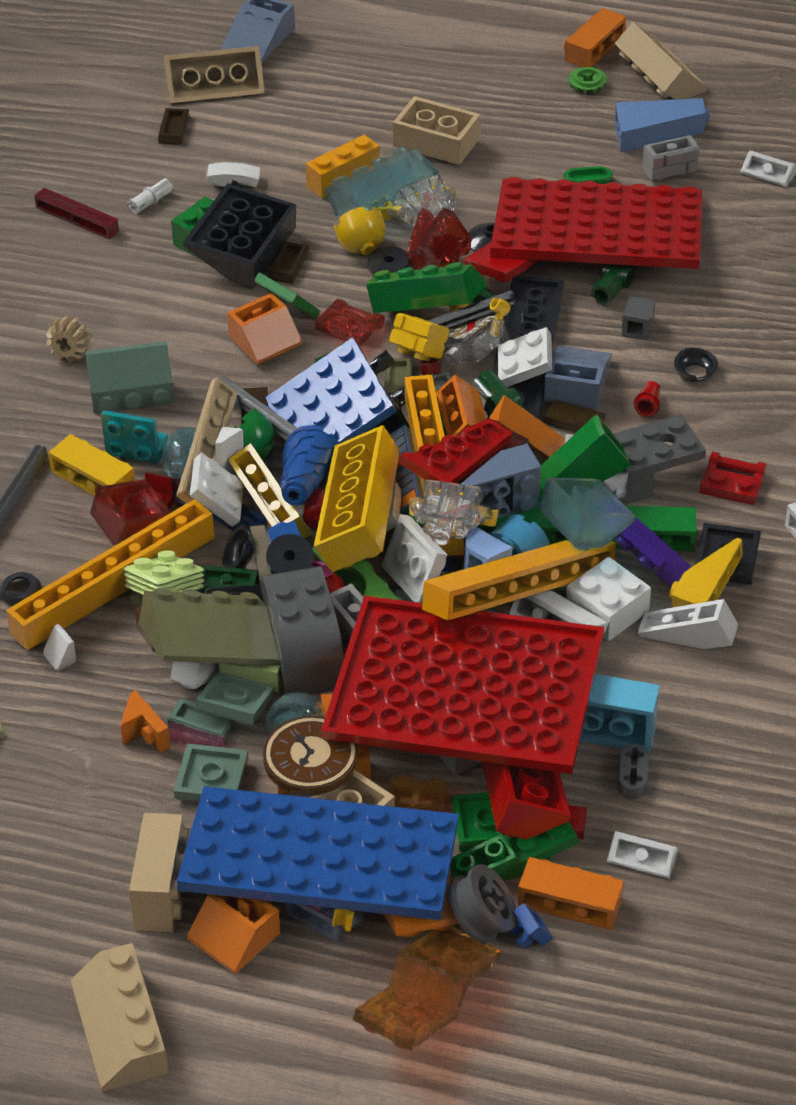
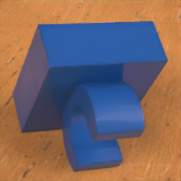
M523 903L514 910L519 920L515 928L510 932L516 936L521 931H524L523 936L516 941L522 948L529 947L534 939L544 946L554 938L539 914L528 905Z

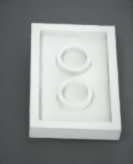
M400 514L381 566L414 602L423 603L424 581L439 577L441 570L445 567L447 554L411 516Z

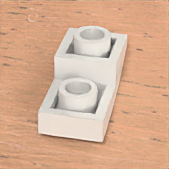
M232 162L209 164L206 181L218 187H225L227 183L231 184L232 180L242 186L256 188L259 182L260 168Z

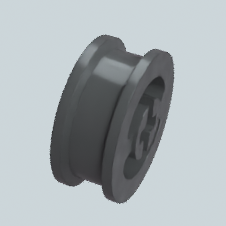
M479 864L469 870L468 876L460 875L450 881L448 897L452 911L463 930L475 941L486 944L493 941L497 937L498 932L507 933L515 928L517 915L514 912L516 909L514 899L505 882L493 869Z

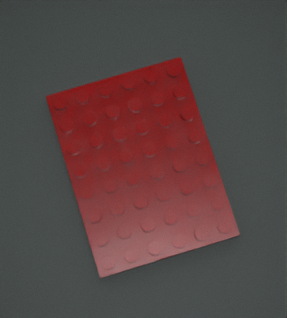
M519 177L503 178L490 247V257L699 269L702 189L691 186L672 188L668 185H660L658 187H650L644 184L621 185L617 182L597 184L593 181H584L583 183H578L565 179L546 181L543 178H535L533 180H524Z
M364 595L321 729L322 739L573 774L604 638V627L487 611H478L455 619L445 620L422 610L423 603Z

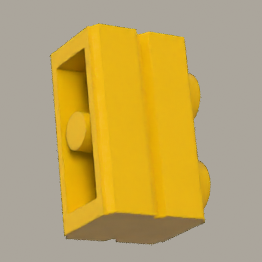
M403 313L396 314L393 324L395 328L391 331L389 342L398 346V352L413 355V352H415L414 358L428 362L431 357L442 358L445 349L444 343L447 342L450 331L447 327Z

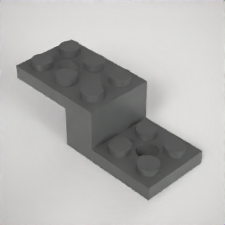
M682 414L613 433L624 446L631 466L593 487L594 491L588 490L566 504L604 505L610 497H614L622 505H627L651 498L655 472L704 459L706 449Z

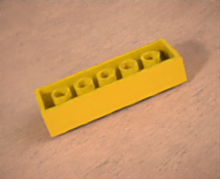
M383 425L334 446L314 548L331 572L341 568H349L358 561L374 558L380 552H383L400 449Z

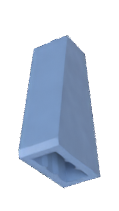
M703 98L616 102L615 127L620 151L633 150L648 144L704 133L705 123H709V108H705Z

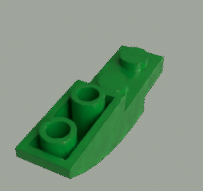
M569 821L529 839L519 837L507 839L505 835L500 834L453 856L450 872L453 878L460 875L468 876L471 868L482 864L493 869L503 881H507L523 875L529 857L552 862L551 856L579 844V840Z

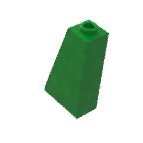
M598 414L592 417L541 465L539 503L566 504L631 466L624 446Z

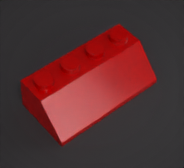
M482 762L497 832L507 837L529 839L569 821L571 814L560 772Z

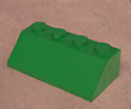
M460 262L451 263L442 268H437V265H429L421 270L414 271L413 268H404L395 273H389V270H382L374 273V277L366 283L373 313L469 304L488 285L487 280L472 264L462 265Z

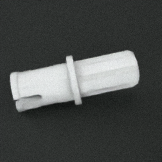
M163 179L152 187H145L142 193L128 201L129 209L134 214H138L152 204L156 205L160 198L171 192L173 185L169 179Z

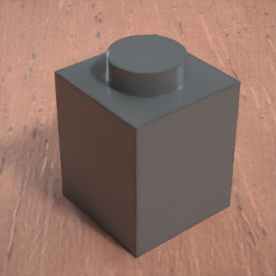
M635 296L629 297L623 313L622 336L648 340L654 323L656 300Z

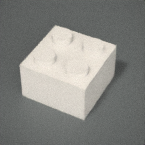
M610 557L604 559L567 586V600L609 622L604 634V639L608 642L642 618L644 612H649L651 587Z

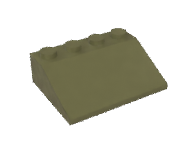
M157 588L155 591H144L139 625L162 661L279 665L280 659L267 607L256 594L243 592L240 595H229L223 591H213L212 594H204L196 590L172 592L164 588Z

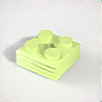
M169 550L158 552V557L138 558L134 560V564L124 568L126 571L124 575L127 577L124 580L127 582L124 586L141 595H144V591H155L157 588L168 589L172 592H184V590L197 591L205 587L202 584L204 582L202 579L204 574L201 573L204 569L193 564L192 559L179 558L175 556V552Z

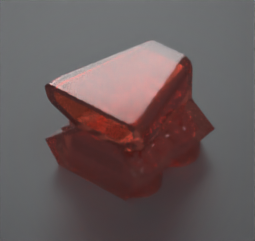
M443 207L437 217H435L427 209H422L416 220L404 257L414 270H421L429 265H437V268L446 267L456 261L459 262L460 256L467 255L470 252L472 237L455 212Z

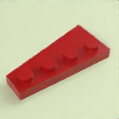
M489 418L462 429V433L452 436L450 434L442 437L441 442L431 446L428 443L420 446L419 451L411 454L408 451L401 454L399 464L446 493L511 440L512 432Z

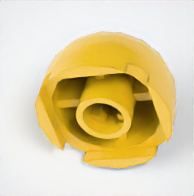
M358 207L338 218L340 223L337 226L334 224L333 228L339 244L345 250L354 254L368 255L383 242L386 228L384 218L378 208L372 207L373 211H366L365 207Z

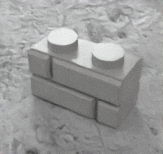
M691 135L644 145L643 170L651 181H662L667 177L675 175L685 176L689 172L697 171L699 146Z

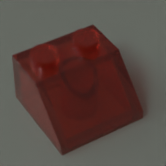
M147 479L97 487L90 514L114 546L171 513Z

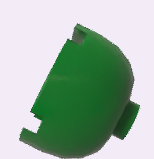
M255 408L242 418L245 422L239 428L243 430L244 447L251 443L261 459L265 461L274 451V447L271 445L275 439V430L266 416Z

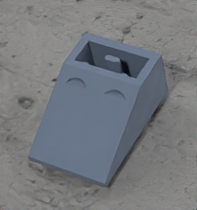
M246 0L242 4L220 50L259 46L262 64L295 29L294 4L281 0Z
M559 346L552 356V370L546 372L544 401L553 403L554 399L585 408L598 409L612 353Z
M524 444L500 451L458 486L459 506L480 508L479 510L484 506L489 510H499L498 518L539 507L541 466L529 445ZM466 485L463 490L464 495H459L462 492L463 486ZM478 511L469 524L474 526L480 524Z

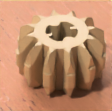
M67 315L62 319H56L47 330L46 336L49 339L46 345L53 348L51 354H59L60 361L66 358L71 363L76 359H82L86 355L85 351L91 348L92 342L89 339L92 333L85 331L87 324H79L78 317L71 320Z

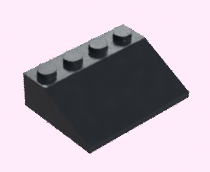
M227 183L184 240L183 246L228 280L254 288L257 284L254 279L258 273H265L279 253L284 241H287L296 229L297 204Z

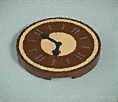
M297 717L279 725L268 736L263 748L264 768L273 783L285 791L312 792L313 795H321L338 789L353 776V771L358 761V745L322 739L321 729L325 717Z

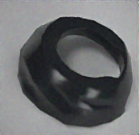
M695 347L683 349L674 360V366L678 375L689 382L706 380L714 374L718 365L716 356L707 350ZM690 365H699L706 370V375L696 377V375L686 373L685 369Z
M238 526L229 536L222 557V565L224 567L243 569L253 557L255 550L254 539L249 530L244 526ZM244 544H245L244 552H243V555H242V557H241V552H242L243 546H244Z
M17 572L6 577L2 582L0 599H3L10 606H14L44 587L41 581L33 574ZM16 579L30 582L29 589L22 594L11 596L6 592L9 584Z

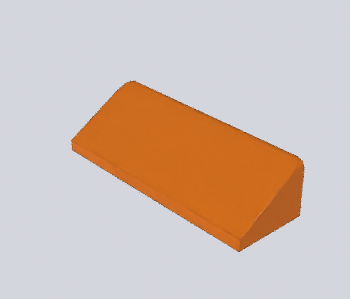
M505 395L502 396L490 416L492 420L511 431L512 436L522 443L528 444L533 451L546 460L565 444L564 437Z

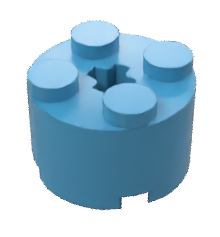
M519 514L509 516L489 534L511 546L512 556L550 545L544 531L535 522L529 524L522 520L525 516Z

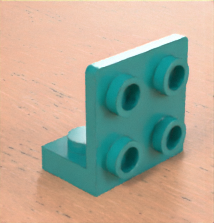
M105 410L102 412L101 421L105 451L116 457L159 463L169 440L167 433L157 432L155 419Z

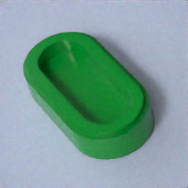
M604 166L571 168L565 171L563 179L578 183L593 181L597 184H608L613 182V172Z

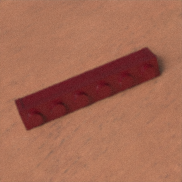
M43 188L34 195L35 205L39 210L109 240L119 232L118 219L46 188Z

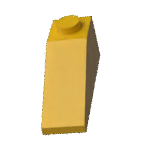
M734 539L685 571L679 582L675 581L670 589L669 597L672 598V608L718 600L743 556L742 539Z

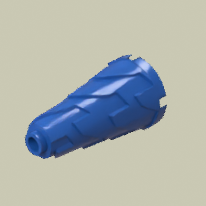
M315 425L299 427L291 433L286 441L282 456L284 468L280 484H282V497L290 505H303L307 498L317 491L319 486L324 484L329 475L334 446L339 443L331 432L330 434L324 432L323 427Z

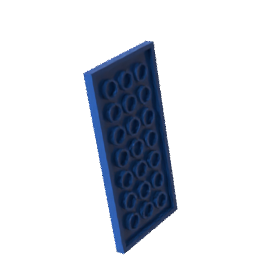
M203 786L177 878V890L441 920L458 827V814Z

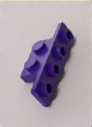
M610 497L594 514V519L616 538L615 542L624 551H630L635 555L637 562L645 570H651L670 588L675 581L679 582L685 571L691 568L683 558L616 498Z

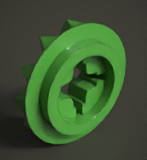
M583 67L570 73L569 83L570 87L575 88L576 92L583 91L584 94L587 92L595 94L596 90L602 91L603 87L606 86L607 76L599 69Z

